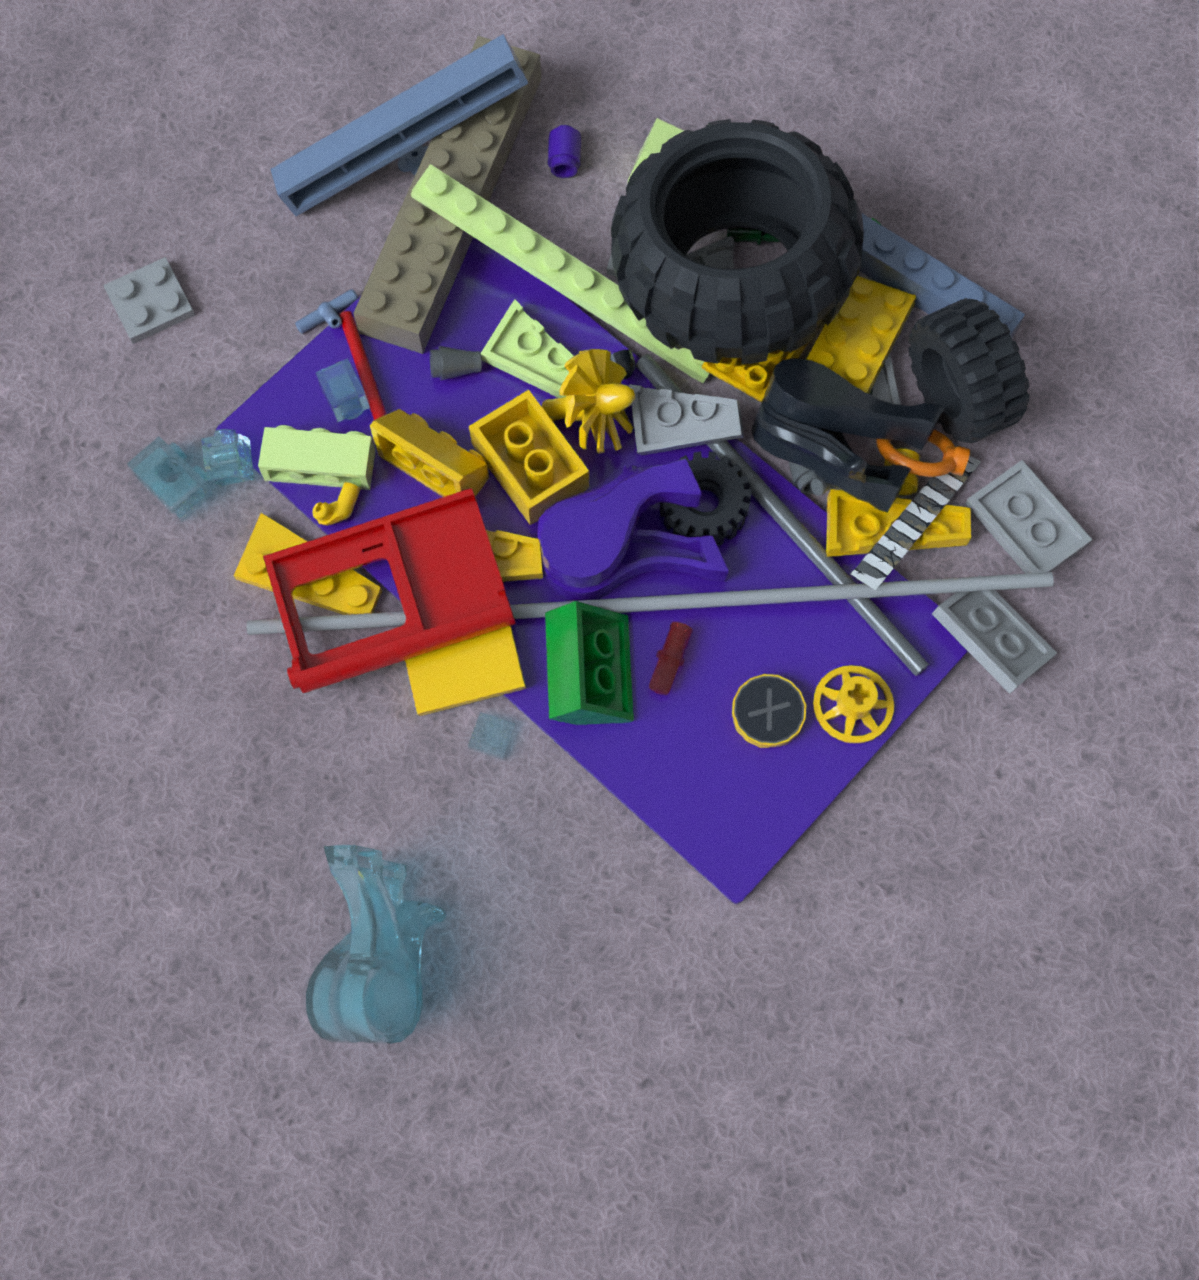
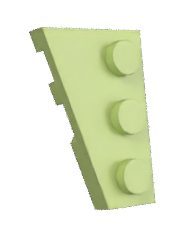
M514 299L482 350L481 360L558 398L566 397L559 395V389L569 374L564 365L574 356L561 343H556L545 332V328L537 320L530 318L523 311V307Z

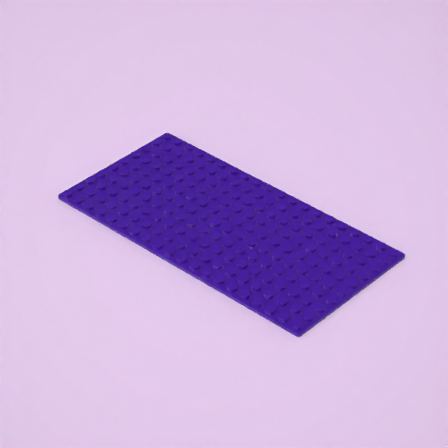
M474 237L423 354L359 334L386 413L389 414L398 409L409 415L415 413L422 417L428 423L429 428L437 433L441 431L448 433L456 440L457 445L466 451L470 449L476 451L471 443L469 426L525 391L530 390L541 407L544 400L556 399L558 397L482 360L481 372H474L443 381L440 378H432L430 350L444 346L467 351H480L481 354L514 299L523 307V311L530 318L537 320L545 328V332L556 343H561L573 356L579 354V351L589 349L608 350L611 354L629 349L563 294ZM360 297L344 311H351L353 314ZM328 325L216 428L218 437L261 476L258 464L265 427L276 428L279 425H287L296 430L311 431L315 428L329 430L331 433L346 434L350 431H357L371 436L376 451L370 490H360L352 514L348 519L325 526L319 524L312 513L314 506L319 502H327L329 504L337 501L342 487L268 481L326 535L442 498L438 493L379 457L370 429L374 419L342 325L336 329ZM632 352L636 365L640 358ZM635 367L631 377L621 381L623 385L628 387L629 384L642 386L643 388L656 389L637 367ZM632 405L624 410L633 426L632 433L628 434L613 419L622 448L615 450L611 438L605 432V453L602 454L597 452V445L591 428L587 437V448L583 450L580 447L579 430L582 421L574 420L570 427L566 426L565 419L553 422L589 470V489L586 491L600 488L612 482L623 473L625 465H634L647 469L651 466L667 465L685 455L691 461L693 460L694 452L701 451L702 458H708L709 451L713 452L706 444L647 455L638 454ZM738 439L727 440L826 549L827 513ZM488 468L489 479L475 496L486 530L492 532L499 530L538 539L539 520L532 525L527 522ZM701 490L700 506L693 508L701 512L715 510L719 504L716 494L707 490ZM751 494L750 506L744 526L741 530L737 529L736 536L733 539L729 540L728 537H725L724 543L717 546L729 570L726 582L704 580L688 573L672 570H655L626 580L600 599L829 586L833 584ZM660 502L650 506L639 517L635 528L659 530L673 534V528L667 530L664 525V516L661 517ZM867 554L832 556L856 584L863 583L851 575V573ZM379 560L361 566L400 601L387 560ZM543 562V578L503 582L510 605L564 602L567 600L554 593L546 582ZM893 569L883 582L908 580ZM925 594L870 598L930 664L918 676H915L846 599L624 612L621 614L628 615L634 721L629 723L574 725L549 719L545 617L515 619L516 624L511 625L526 689L504 694L503 696L734 904H739L968 651L932 615L938 605ZM853 665L870 669L877 673L889 686L894 700V713L886 730L875 739L865 743H846L829 735L817 721L813 707L816 687L827 673L836 668ZM849 673L850 677L862 676L868 678L861 674ZM762 674L779 675L790 680L801 691L806 703V719L799 734L788 744L780 747L759 748L745 741L736 731L732 718V702L739 687L750 678ZM842 675L831 679L825 687L840 690L843 685ZM874 683L878 691V700L886 701L883 691ZM821 694L820 706L822 713L825 714L837 706V703ZM886 708L872 709L870 712L878 727L885 719ZM842 714L834 719L827 720L833 729L844 734L846 716ZM856 719L851 736H863L872 731L864 725L861 719Z

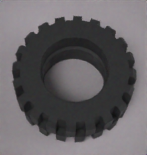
M967 298L917 320L909 335L908 342L911 346L908 348L909 357L912 359V372L916 376V384L919 391L922 392L924 402L945 406L938 421L943 426V430L947 434L952 435L953 439L957 441L975 443L1018 423L1022 419L1028 408L1030 395L1027 393V390L1030 386L1029 379L1025 375L1026 366L1024 360L1021 359L1018 352L1020 349L1016 341H1013L1007 325L1002 324L999 320L1000 316L994 310H989V305Z

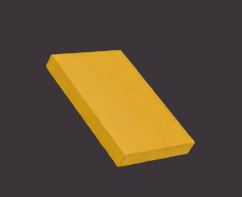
M511 626L405 660L415 707L419 716L526 689Z

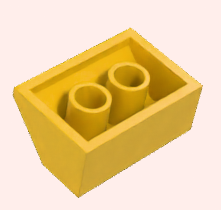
M398 409L374 420L370 425L379 457L442 497L472 488L476 496L489 479L487 463L482 455L471 449L469 451L464 450L457 445L456 440L443 431L437 433L429 428L428 423L422 417L415 413L409 415Z

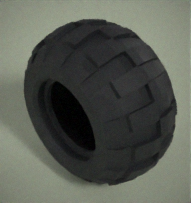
M730 119L708 122L705 128L694 132L685 130L662 144L660 153H651L635 169L628 181L626 196H620L612 219L611 256L619 290L638 321L645 318L646 326L654 338L670 349L674 347L678 350L682 348L689 349L694 359L718 364L722 357L741 358L742 364H752L767 361L768 353L781 350L784 353L789 351L791 353L811 341L817 328L820 329L823 324L828 326L833 321L848 298L850 287L859 274L864 237L863 219L858 204L854 199V191L845 173L837 162L833 163L829 156L823 155L819 145L796 131L789 133L781 131L779 126H775V123L753 119L751 123L731 122ZM728 228H750L763 231L778 239L787 250L785 254L767 263L739 269L712 267L686 257L690 248L699 239L710 233Z

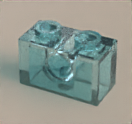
M158 436L129 461L127 465L135 478L172 514L183 522L213 495L208 485L211 479L197 464L192 468L185 462L188 457L177 444L172 442L168 445ZM180 474L176 480L167 481L171 475Z

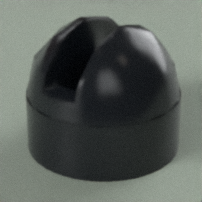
M621 350L611 354L610 360L622 366L627 373L623 380L631 377L636 367L632 351Z

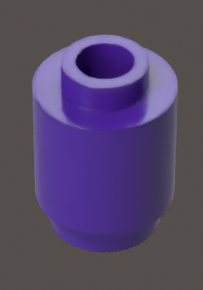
M560 125L551 130L548 136V166L551 168V173L556 177H573L581 165V134L572 126Z

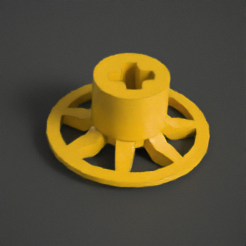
M850 665L836 668L821 679L814 693L813 707L817 721L829 735L846 743H865L880 736L886 730L894 713V700L889 686L877 673L861 666ZM849 673L861 674L868 678L862 676L850 677ZM842 675L843 685L840 690L825 687L831 679ZM874 683L881 688L886 701L878 700V691ZM821 694L837 703V706L825 714L821 711ZM886 708L885 719L878 727L870 712L872 709ZM842 714L846 716L844 734L833 729L827 720L834 719ZM856 719H861L864 725L872 731L863 736H851Z

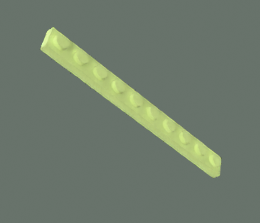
M429 165L412 189V198L690 377L704 383L710 374L702 369L704 361L694 359L689 349L682 348L678 350L675 347L670 349L654 338L646 326L645 318L638 321L619 290V285L433 165Z

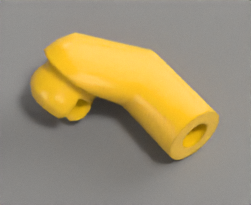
M345 482L338 500L329 504L327 502L317 503L312 511L313 517L317 519L319 524L325 526L348 519L354 509L361 490L360 487Z

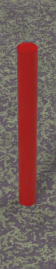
M344 311L339 314L342 320L341 325L373 419L376 420L387 415L353 314L351 311Z

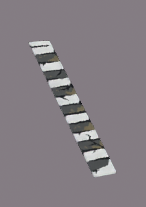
M969 456L962 476L948 473L943 476L932 477L851 575L876 591L981 461Z

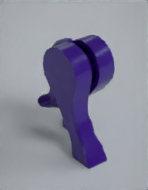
M681 459L667 465L651 466L647 469L634 465H625L623 473L612 482L600 488L557 501L545 510L539 518L537 535L541 545L545 580L553 592L567 601L597 600L626 580L655 570H672L688 573L704 580L726 582L729 570L713 536L689 538L659 530L635 529L639 517L656 503L666 502L684 507L700 506L702 493L687 460Z

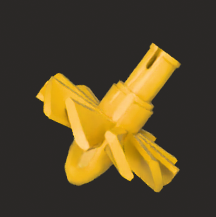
M589 349L579 351V354L572 357L564 365L569 374L559 389V395L566 397L546 399L542 403V408L553 422L565 419L567 427H570L574 420L582 421L579 430L580 447L583 450L587 448V437L591 428L597 445V452L602 454L605 453V432L611 438L615 450L622 448L613 419L628 434L632 433L633 426L624 410L632 405L636 398L634 389L621 383L627 373L622 366L610 360L611 352L603 349Z

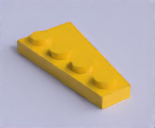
M830 489L827 496L826 557L869 553L912 500L896 498L889 512L886 513L842 490ZM945 505L909 550L966 546L971 539L970 508Z
M260 513L234 573L235 579L273 592L263 556L307 541L263 513ZM349 570L297 587L293 591V598L342 615L374 613L382 589L356 571Z

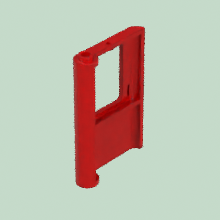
M472 488L263 556L293 657L291 661L292 667L287 668L288 677L293 689L300 688L303 694L516 624ZM379 560H387L404 610L405 623L400 627L318 654H311L294 602L293 591L297 587Z

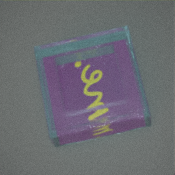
M480 712L468 744V749L503 760L515 729V723Z

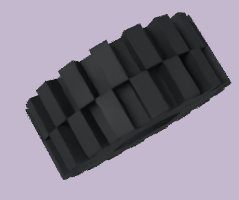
M701 451L694 452L693 460L689 461L687 455L679 460H687L700 490H707L716 494L719 501L717 508L711 512H701L693 507L660 502L661 517L664 516V525L667 530L673 528L674 535H683L689 538L713 536L717 546L724 543L725 537H728L729 540L733 539L736 536L737 529L741 530L745 524L751 499V489H748L749 480L747 475L741 477L742 468L738 464L733 468L730 467L731 458L724 455L722 461L716 459L717 452L709 451L708 458H702Z

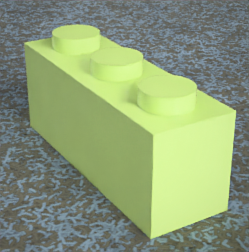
M279 425L276 428L265 427L258 467L265 481L343 487V484L348 482L357 485L360 489L370 490L376 451L372 437L361 432L350 431L346 434L331 433L329 430L322 428L304 431L296 430L287 425Z

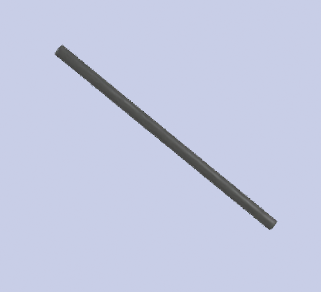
M649 354L644 355L638 360L636 367L657 390L667 389L683 393ZM727 440L706 444L713 452H717L716 456L721 461L725 455L731 458L730 467L733 468L738 464L742 468L741 477L747 475L749 480L748 489H751L752 496L833 585L856 584L832 556L826 557V549ZM870 598L846 599L915 676L921 674L930 665Z

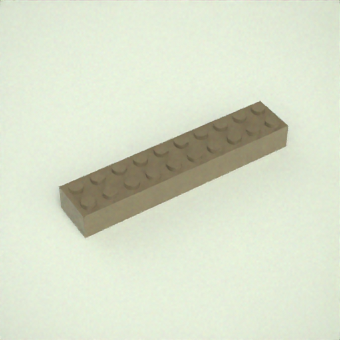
M478 36L471 52L492 40ZM511 46L518 57L528 84L431 139L353 313L359 334L421 354L424 353L473 236L412 198V189L431 164L489 202L540 84V54Z

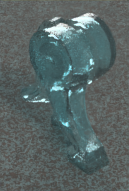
M357 845L324 846L330 871L339 884L348 904L351 931L324 956L309 978L305 996L306 1013L311 1027L320 1038L330 1042H365L376 1044L402 1042L412 1034L421 1016L423 987L421 983L420 956L425 930L444 921L447 912L441 907L428 903L404 900L402 887L407 876V866L383 860L382 851Z

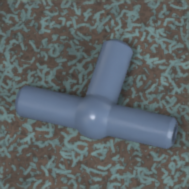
M350 289L330 302L321 303L317 310L296 321L295 325L301 334L324 321L331 328L336 329L342 324V320L337 313L349 307L358 299V296L353 289Z

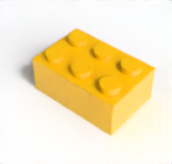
M530 390L525 391L469 426L472 446L485 458L488 468L530 525L537 522L545 510L557 501L583 493L589 489V470Z

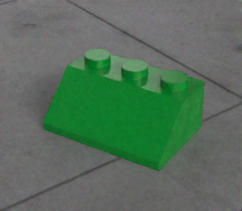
M574 601L545 612L549 719L574 725L629 723L634 721L628 615L579 601Z

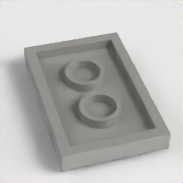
M1023 460L973 494L965 503L1025 574L1052 572L1088 546L1092 541V538Z
M995 590L957 592L940 604L932 613L1009 694L1057 654Z

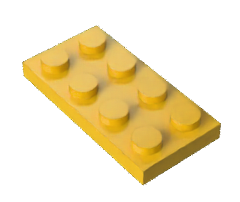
M857 276L850 287V294L842 308L828 326L825 324L806 360L826 366L853 386L869 394L915 305L916 295Z

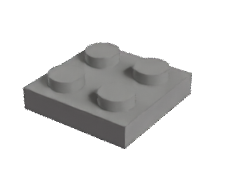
M166 257L103 285L133 344L195 316Z

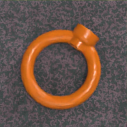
M934 429L928 442L934 444L942 451L943 458L942 461L935 463L911 459L897 451L890 440L876 439L880 454L889 463L911 468L909 473L918 476L938 477L948 473L962 476L970 455L969 448L956 447L948 437Z

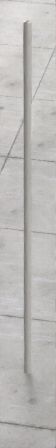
M1052 572L882 582L876 591L862 583L580 600L579 602L617 613L1053 587L1054 579ZM574 601L514 604L510 606L515 619L545 617V612ZM404 611L299 617L303 632L402 626L406 621ZM281 619L249 620L246 624L248 635L285 633Z

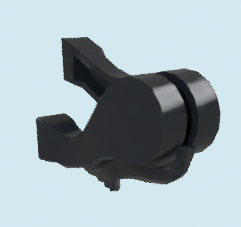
M793 358L783 360L775 365L764 395L765 398L762 399L751 431L754 440L771 455L801 465L826 483L858 500L871 504L878 510L888 513L898 497L911 468L901 465L877 466L867 463L851 450L842 433L873 439L903 441L913 448L923 450L945 406L929 403L913 406L892 404L865 393L822 364L811 360Z

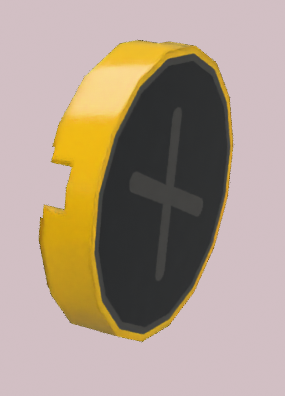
M762 674L750 678L739 687L732 702L733 723L736 731L745 741L759 748L780 747L791 742L799 734L806 719V703L801 691L790 680L779 675Z

